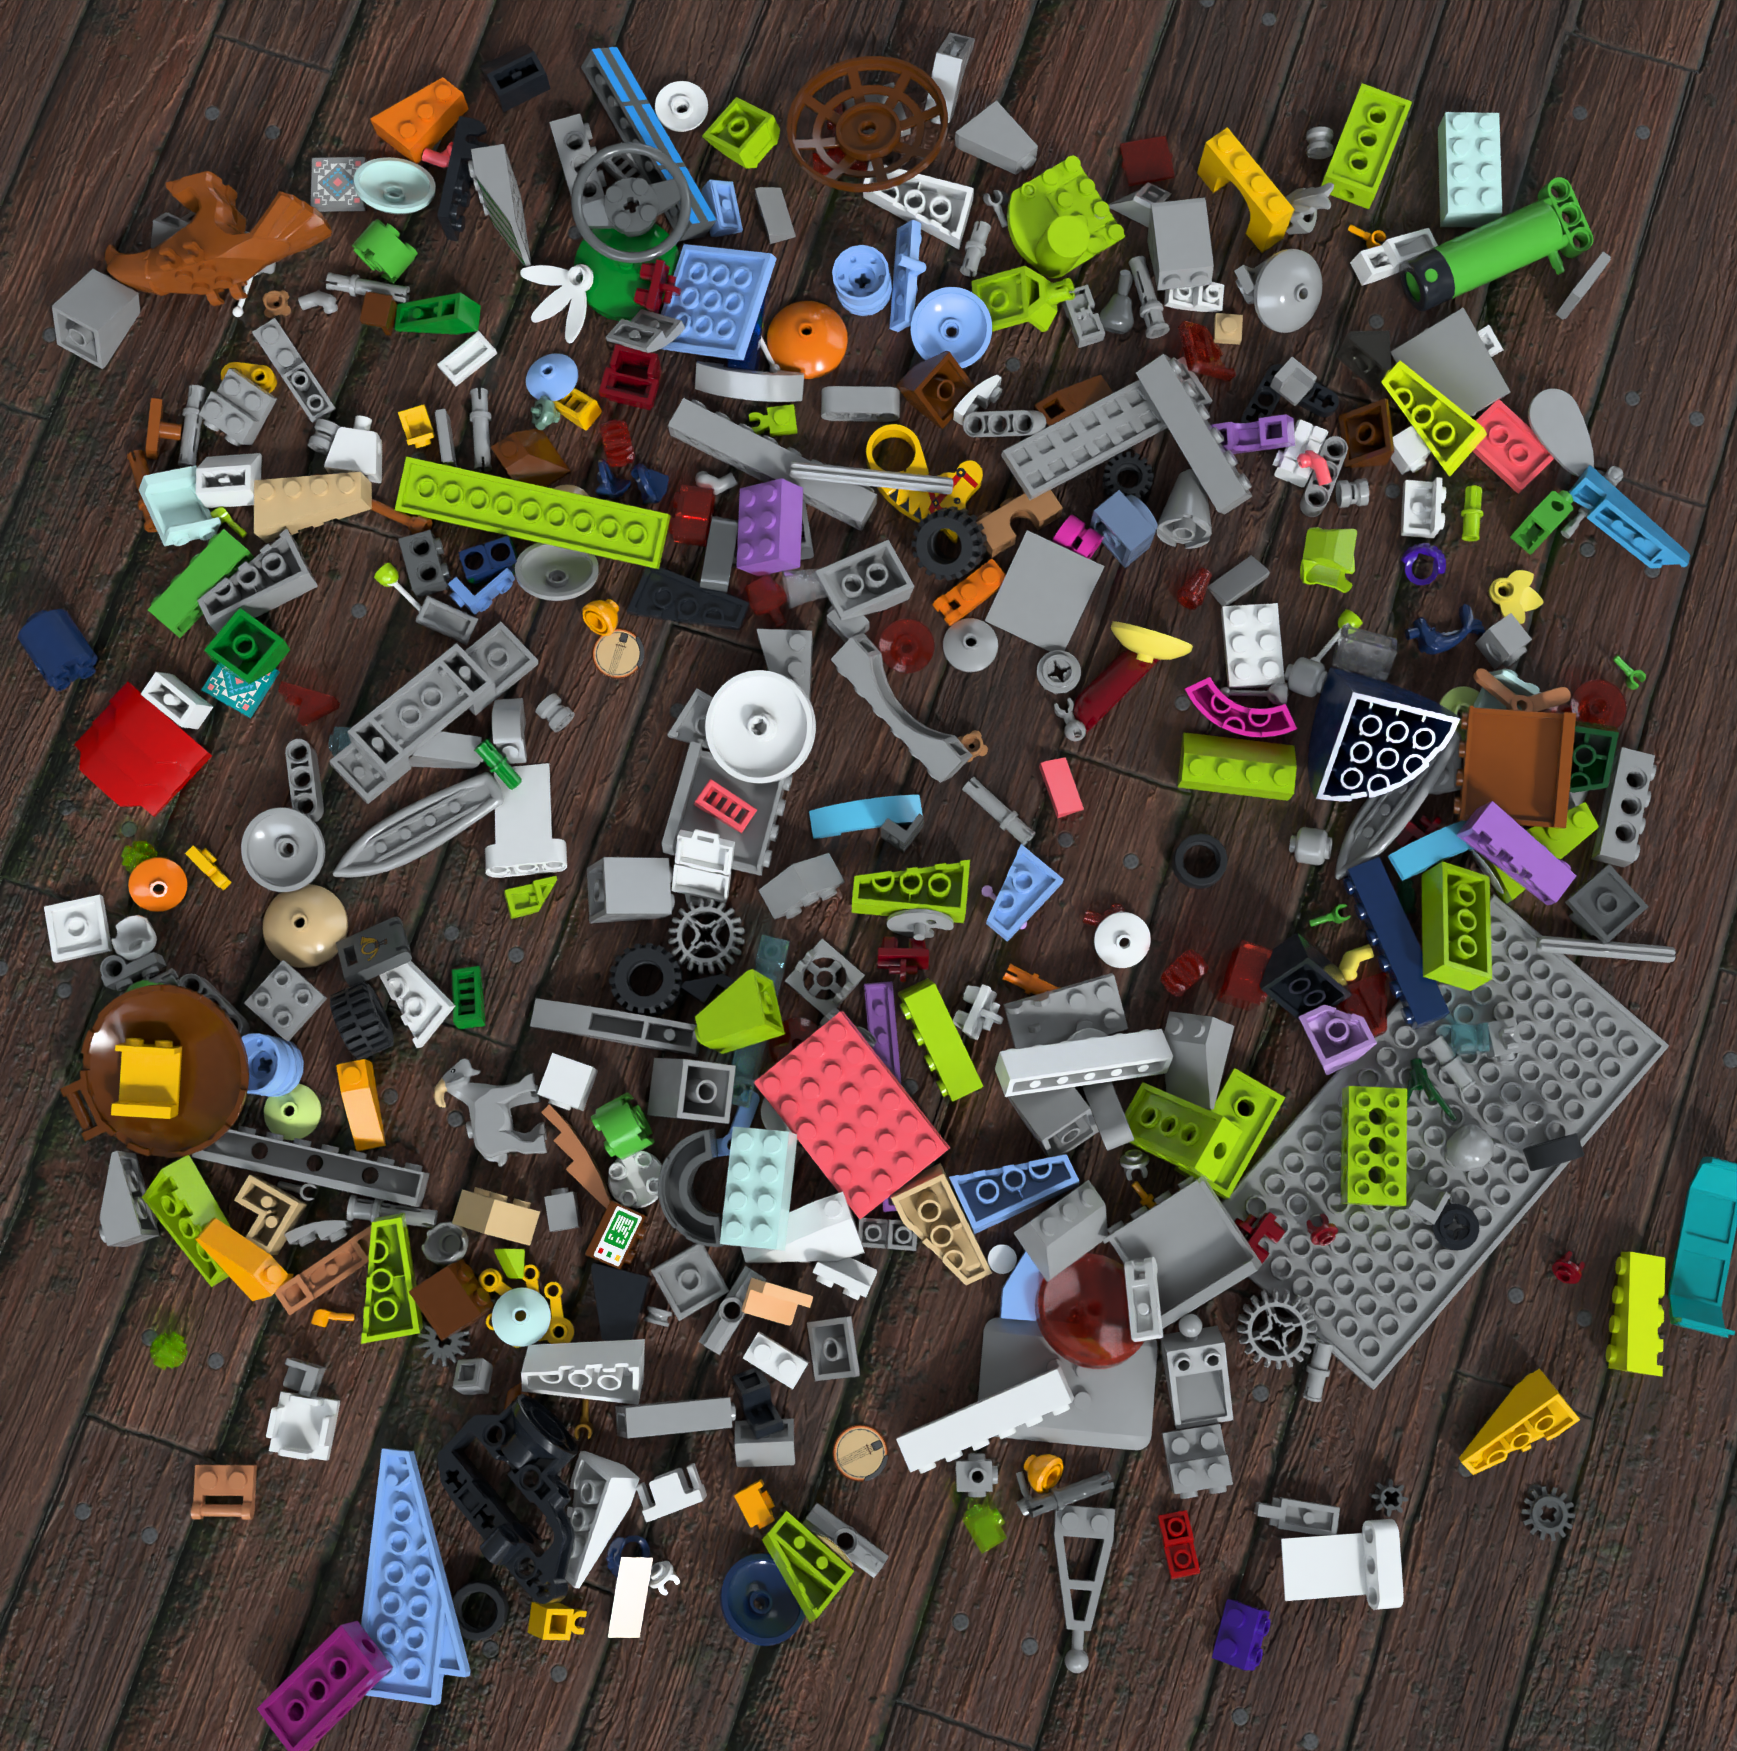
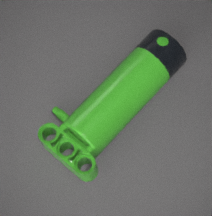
M1557 177L1540 189L1538 201L1403 261L1400 266L1401 285L1412 306L1419 311H1426L1548 256L1556 274L1559 275L1565 269L1558 251L1560 250L1567 258H1576L1592 246L1593 235L1570 183L1565 178ZM1551 189L1556 190L1558 198L1552 195ZM1562 213L1568 216L1569 223L1563 220ZM1573 238L1579 241L1580 248L1574 245Z

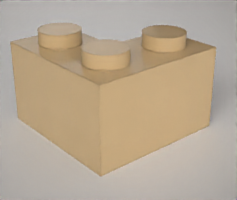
M254 1175L248 1176L234 1200L259 1214L245 1238L270 1255L279 1254L287 1240L284 1234L293 1230L307 1206L305 1202L261 1177Z
M475 1187L474 1192L462 1190L452 1223L483 1234L530 1245L540 1212L530 1209L531 1203L514 1198L513 1203H508V1196Z

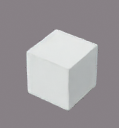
M552 1053L537 1094L549 1099V1104L570 1110L573 1107L584 1111L598 1070L589 1065Z

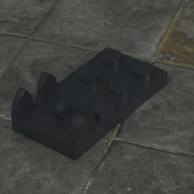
M459 116L437 215L447 240L458 241L460 232H463L465 229V216L463 215L465 207L468 208L471 201L470 183H474L468 166V161L473 160L471 149L489 146L477 140V137L487 133L485 125L479 120Z

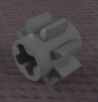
M1387 1478L1384 1485L1375 1481L1374 1484L1377 1489L1375 1493H1369V1496L1377 1502L1374 1504L1373 1509L1378 1511L1384 1507V1514L1388 1517L1391 1516V1510L1402 1513L1403 1510L1400 1506L1403 1501H1408V1498L1401 1494L1404 1486L1397 1484L1393 1487L1391 1478ZM1386 1491L1392 1493L1391 1499L1393 1501L1391 1503L1385 1501L1386 1496L1384 1493Z

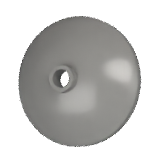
M1298 249L1279 251L1266 261L1257 276L1254 287L1256 313L1266 327L1273 331L1288 333L1300 329L1312 318L1318 308L1322 295V275L1317 262L1311 255Z
M536 543L525 549L519 555L515 564V576L518 584L527 593L549 601H564L584 594L595 584L599 573L598 561L595 555L542 543Z
M280 807L260 813L249 823L242 838L241 854L245 868L257 883L272 891L290 892L307 886L317 877L325 859V843L319 827L309 816L296 809ZM288 843L293 845L292 853L287 851Z

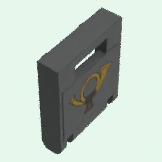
M393 917L336 942L344 979L349 987L361 981H367L412 960L406 932L399 917ZM349 959H350L352 962L355 961V960H357L358 963H355V964H353V965H350Z

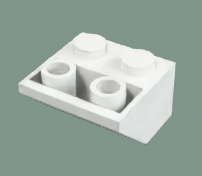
M254 453L206 457L196 469L195 493L206 508L254 505V480H261L262 455Z

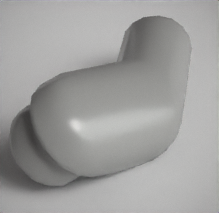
M322 291L298 297L302 310L318 305L323 306L326 314L338 310L335 302L337 301L336 298Z
M701 471L695 477L698 488L712 495H718L737 485L732 473L716 478L706 471Z

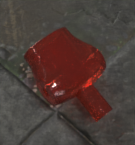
M770 574L745 587L751 609L756 616L769 613L777 627L787 622L779 609L787 601V595L783 588L772 579Z

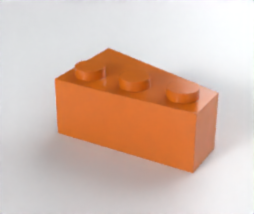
M442 77L370 118L379 137L408 160L418 164L422 160L425 148L432 149L458 121L459 116H462L468 110V106L463 93Z

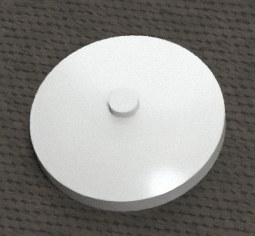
M748 671L727 681L714 695L706 716V739L714 759L728 774L750 783H771L791 775L807 759L815 739V714L805 692L790 678L771 671Z

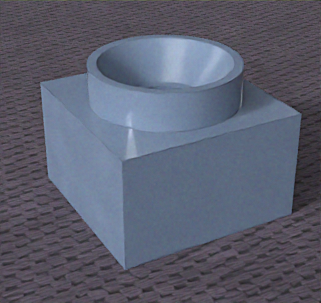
M1118 490L1094 510L1089 528L1094 529L1104 537L1102 540L1104 546L1126 568L1150 548L1158 526L1153 514L1140 499L1134 495L1125 497Z

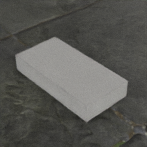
M446 409L436 410L435 417L441 460L444 465L457 468L450 417Z
M427 596L416 618V622L467 645L478 622V618Z

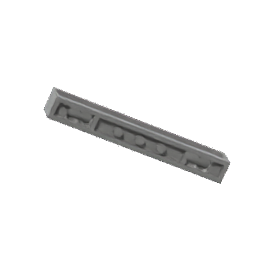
M239 1126L238 1131L229 1129L215 1143L192 1154V1157L415 1207L422 1206L429 1173L422 1172L423 1166L406 1163L405 1168L394 1166L395 1160L378 1156L377 1162L366 1160L367 1154L350 1150L349 1156L338 1154V1147L322 1144L320 1150L311 1148V1141L294 1138L293 1143L284 1142V1135L267 1132L266 1137L255 1135L256 1129ZM262 1142L268 1147V1154L265 1158L259 1160L253 1157L252 1148L255 1144ZM319 1155L323 1159V1166L319 1171L313 1172L308 1169L307 1160L310 1156ZM368 1167H374L379 1173L377 1181L373 1184L365 1183L362 1178L363 1171Z

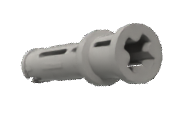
M1144 256L1134 257L1129 261V266L1141 302L1139 313L1144 318L1147 330L1145 334L1150 339L1159 338L1170 330L1162 314L1164 308L1162 303L1157 301L1147 268L1146 258Z
M352 1194L347 1207V1220L352 1221L356 1218L370 1220L372 1223L377 1217L405 1213L407 1225L432 1229L436 1226L438 1211L384 1203V1200L378 1198L375 1200L361 1199L357 1195Z

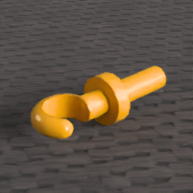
M1135 1181L1132 1187L1142 1198L1140 1203L1143 1206L1147 1205L1149 1209L1155 1206L1156 1203L1152 1201L1153 1195L1151 1193L1147 1195L1138 1181Z

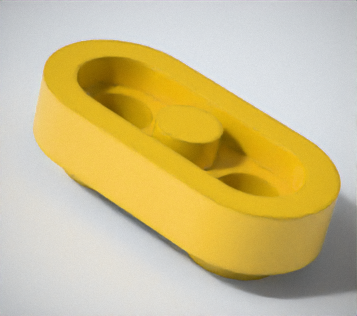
M231 362L225 365L221 371L222 381L228 369L232 368L269 393L277 385L276 375L265 365ZM265 375L263 380L257 381L258 376Z

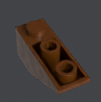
M1100 374L1053 393L1035 404L1034 410L1043 413L1046 418L1047 428L1113 394V391Z

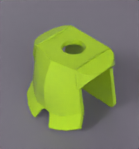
M1309 528L1306 533L1305 548L1301 561L1300 577L1302 583L1310 585L1319 584L1335 588L1343 593L1348 592L1352 588V583L1345 578V573L1353 574L1355 572L1354 549L1357 530Z

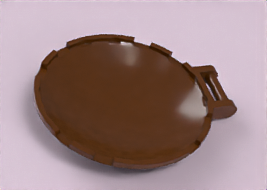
M170 984L148 985L120 995L98 1014L99 1017L91 1030H88L81 1053L84 1054L83 1070L80 1071L81 1079L60 1089L63 1097L67 1096L83 1130L81 1135L84 1141L107 1132L111 1137L115 1136L126 1144V1148L146 1156L183 1157L199 1152L215 1143L231 1128L238 1118L248 1091V1057L236 1026L228 1015L212 1000L182 986ZM126 1038L144 1039V1044L155 1045V1040L173 1041V1046H182L178 1116L164 1119L111 1115L112 1103L119 1101L122 1051H115V1045L125 1043ZM79 1090H81L87 1102V1105L98 1125L96 1127H94L92 1120L82 1102V1099L78 1093Z

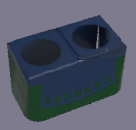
M509 536L458 552L467 581L472 587H479L490 583L506 568L515 575V564L519 556L515 543ZM506 545L510 548V555L504 561H496L491 556V550ZM481 554L484 558L481 568L470 570L465 566L464 561L467 558Z

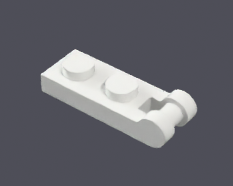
M1154 1257L1145 1258L1143 1262L1136 1263L1135 1260L1125 1261L1124 1269L1131 1339L1134 1342L1163 1338L1156 1260ZM1145 1273V1279L1137 1280L1138 1274Z

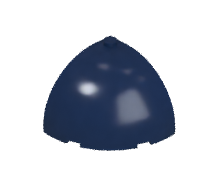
M1330 667L1315 712L1309 742L1308 777L1313 795L1317 799L1329 801H1352V799L1367 796L1369 798L1376 797L1406 784L1424 771L1440 750L1443 751L1454 734L1460 718L1442 705L1404 688L1371 677Z

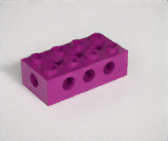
M358 1621L340 1625L257 1710L288 1751H309L393 1666Z

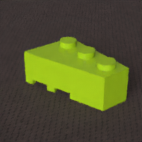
M788 1511L776 1521L762 1539L810 1623L819 1617L854 1572L853 1569Z

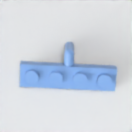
M911 220L897 228L889 328L897 332L911 326L918 291L917 276L926 270V264L919 261V247L922 240L921 223L915 220Z

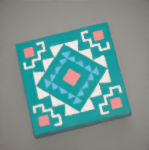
M217 665L201 690L251 719L280 672L275 668L269 674L248 684L232 676Z

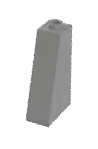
M730 1397L615 1406L617 1436L624 1438L732 1428V1421L736 1419L735 1405L731 1403Z

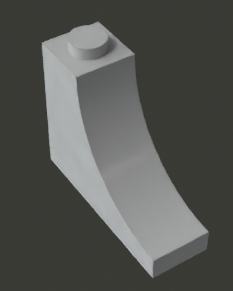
M954 33L948 34L936 52L931 77L939 86L945 98L948 123L954 115L961 82L975 41L974 38ZM929 93L925 111L936 106L934 99ZM937 116L930 120L931 122L936 124L941 123L940 116Z

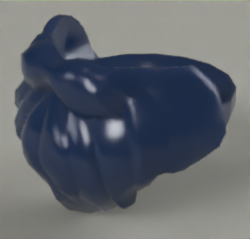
M599 459L597 479L600 486L596 488V494L602 500L608 498L617 499L623 496L630 487L631 481L615 478L607 461Z
M644 464L635 465L631 470V475L636 480L638 489L641 491L642 504H657L666 494L669 477L653 469H647Z
M630 1535L623 1538L618 1536L613 1540L608 1549L606 1560L608 1569H610L615 1577H618L621 1552L629 1542H636L640 1545L642 1550L641 1557H650V1548L643 1537Z

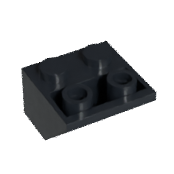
M527 44L479 67L503 112L551 89L542 64L535 52Z

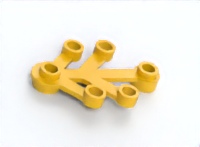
M526 1265L524 1267L523 1280L526 1281L527 1288L540 1293L538 1284L539 1268L535 1265ZM528 1268L535 1270L536 1274L533 1279L526 1277V1270ZM486 1269L479 1276L478 1281L487 1292L495 1291L502 1296L507 1291L512 1290L511 1287L503 1282V1275L497 1269ZM489 1274L495 1278V1282L491 1286L485 1283V1278ZM550 1282L545 1286L544 1293L550 1299L552 1318L547 1332L539 1341L548 1340L550 1344L570 1343L574 1337V1326L563 1315L561 1301L563 1288L558 1282ZM552 1285H556L559 1289L556 1296L549 1294V1288ZM519 1311L515 1315L517 1321H523L526 1318L524 1311ZM491 1313L486 1318V1325L489 1329L494 1330L491 1325ZM557 1326H561L564 1329V1335L561 1338L556 1337L554 1334Z

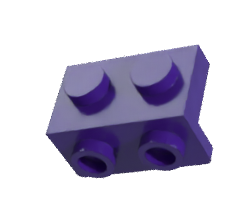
M1227 1599L1212 1658L1242 1670H1255L1256 1666L1260 1664L1263 1650L1261 1649L1263 1637L1268 1634L1271 1622L1268 1619L1270 1611L1258 1609L1233 1599Z

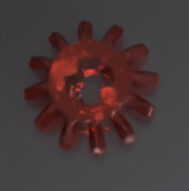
M615 419L601 424L600 434L608 464L611 467H622L633 463L635 458L626 422L623 419L617 421Z
M1193 949L1184 952L1161 975L1160 981L1164 988L1175 997H1181L1207 972L1208 965L1204 961L1205 959Z

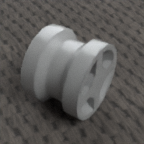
M1314 127L1307 131L1306 140L1309 142V145L1306 148V154L1309 158L1325 159L1333 154V145L1331 144L1333 139L1332 129L1328 127Z

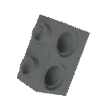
M431 530L398 539L412 590L418 598L449 589L447 579H451V574L447 563L442 564L440 554L444 553V549L439 537L435 538ZM421 547H429V550L426 554H417L418 550ZM428 572H436V576L432 580H424Z

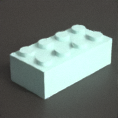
M1445 112L1438 127L1440 227H1480L1500 218L1502 214L1499 113Z
M733 1127L720 1244L785 1251L797 1134L789 1131Z

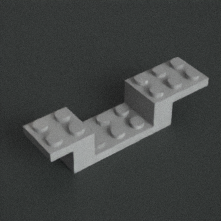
M502 622L497 624L465 651L456 643L348 730L351 744L329 761L330 765L369 804L411 769L409 756L467 709L475 716L536 667L538 659Z

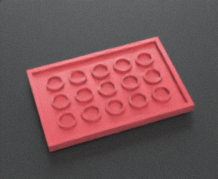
M840 1011L753 1082L791 1132L797 1134L798 1141L839 1193H844L848 1205L859 1219L863 1218L950 1149L949 1145L843 1011Z

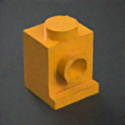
M762 1479L736 1492L734 1495L750 1528L758 1525L759 1529L775 1521L771 1508L775 1507L767 1490L762 1493L760 1489L764 1485Z

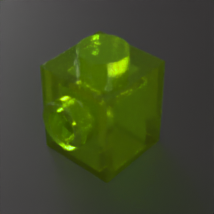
M978 1503L965 1512L967 1517L962 1520L982 1554L1007 1539L1006 1534L1001 1528L1005 1521L997 1508L991 1510L988 1504L982 1507Z

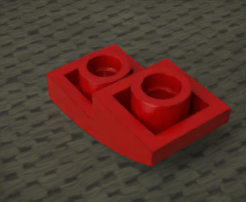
M1187 1510L1159 1515L1158 1521L1170 1579L1200 1574Z

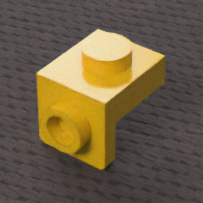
M425 404L399 411L398 414L407 437V444H414L415 448L431 444L430 439L435 437V433Z

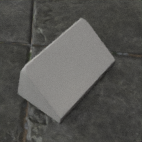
M755 188L756 200L770 244L796 237L781 188Z
M1251 555L1211 583L1207 588L1222 607L1228 606L1265 580L1270 572Z

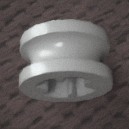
M647 1306L649 1314L644 1317V1321L669 1327L667 1319L669 1316H672V1312Z

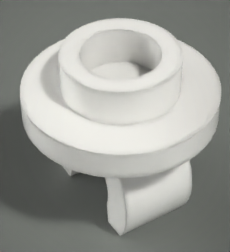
M669 1561L657 1562L651 1567L648 1585L651 1588H658L661 1594L667 1595L668 1591L664 1584L668 1580H673L678 1585L680 1581L676 1572L673 1571V1565Z

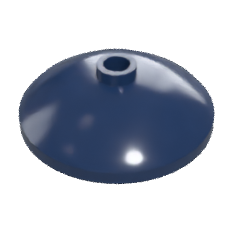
M753 1554L744 1557L735 1563L725 1575L720 1589V1606L728 1626L740 1638L755 1645L770 1646L787 1640L799 1629L805 1614L770 1554ZM755 1600L761 1603V1609H757L754 1606Z

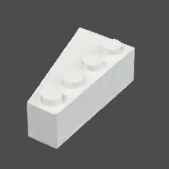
M871 161L869 162L867 171L873 170ZM897 169L894 172L886 175L889 180L898 177L907 171ZM918 174L903 184L886 190L863 192V197L907 222L911 220L920 222L922 230L960 249L973 202L974 188ZM876 177L865 178L863 184L877 182Z

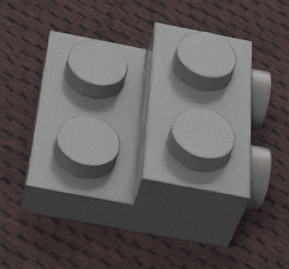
M229 368L217 392H210L199 415L205 419L203 423L205 426L214 431H219L220 429L226 433L225 439L235 446H240L241 444L252 445L277 398L237 370Z
M1220 1423L1161 1433L1172 1493H1180V1498L1186 1499L1197 1497V1490L1209 1489L1210 1494L1226 1492V1486L1233 1485Z

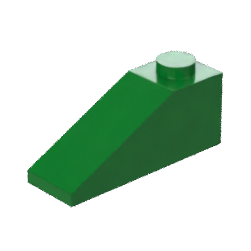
M462 293L397 304L394 329L399 332L455 335L475 332L479 329L481 305Z

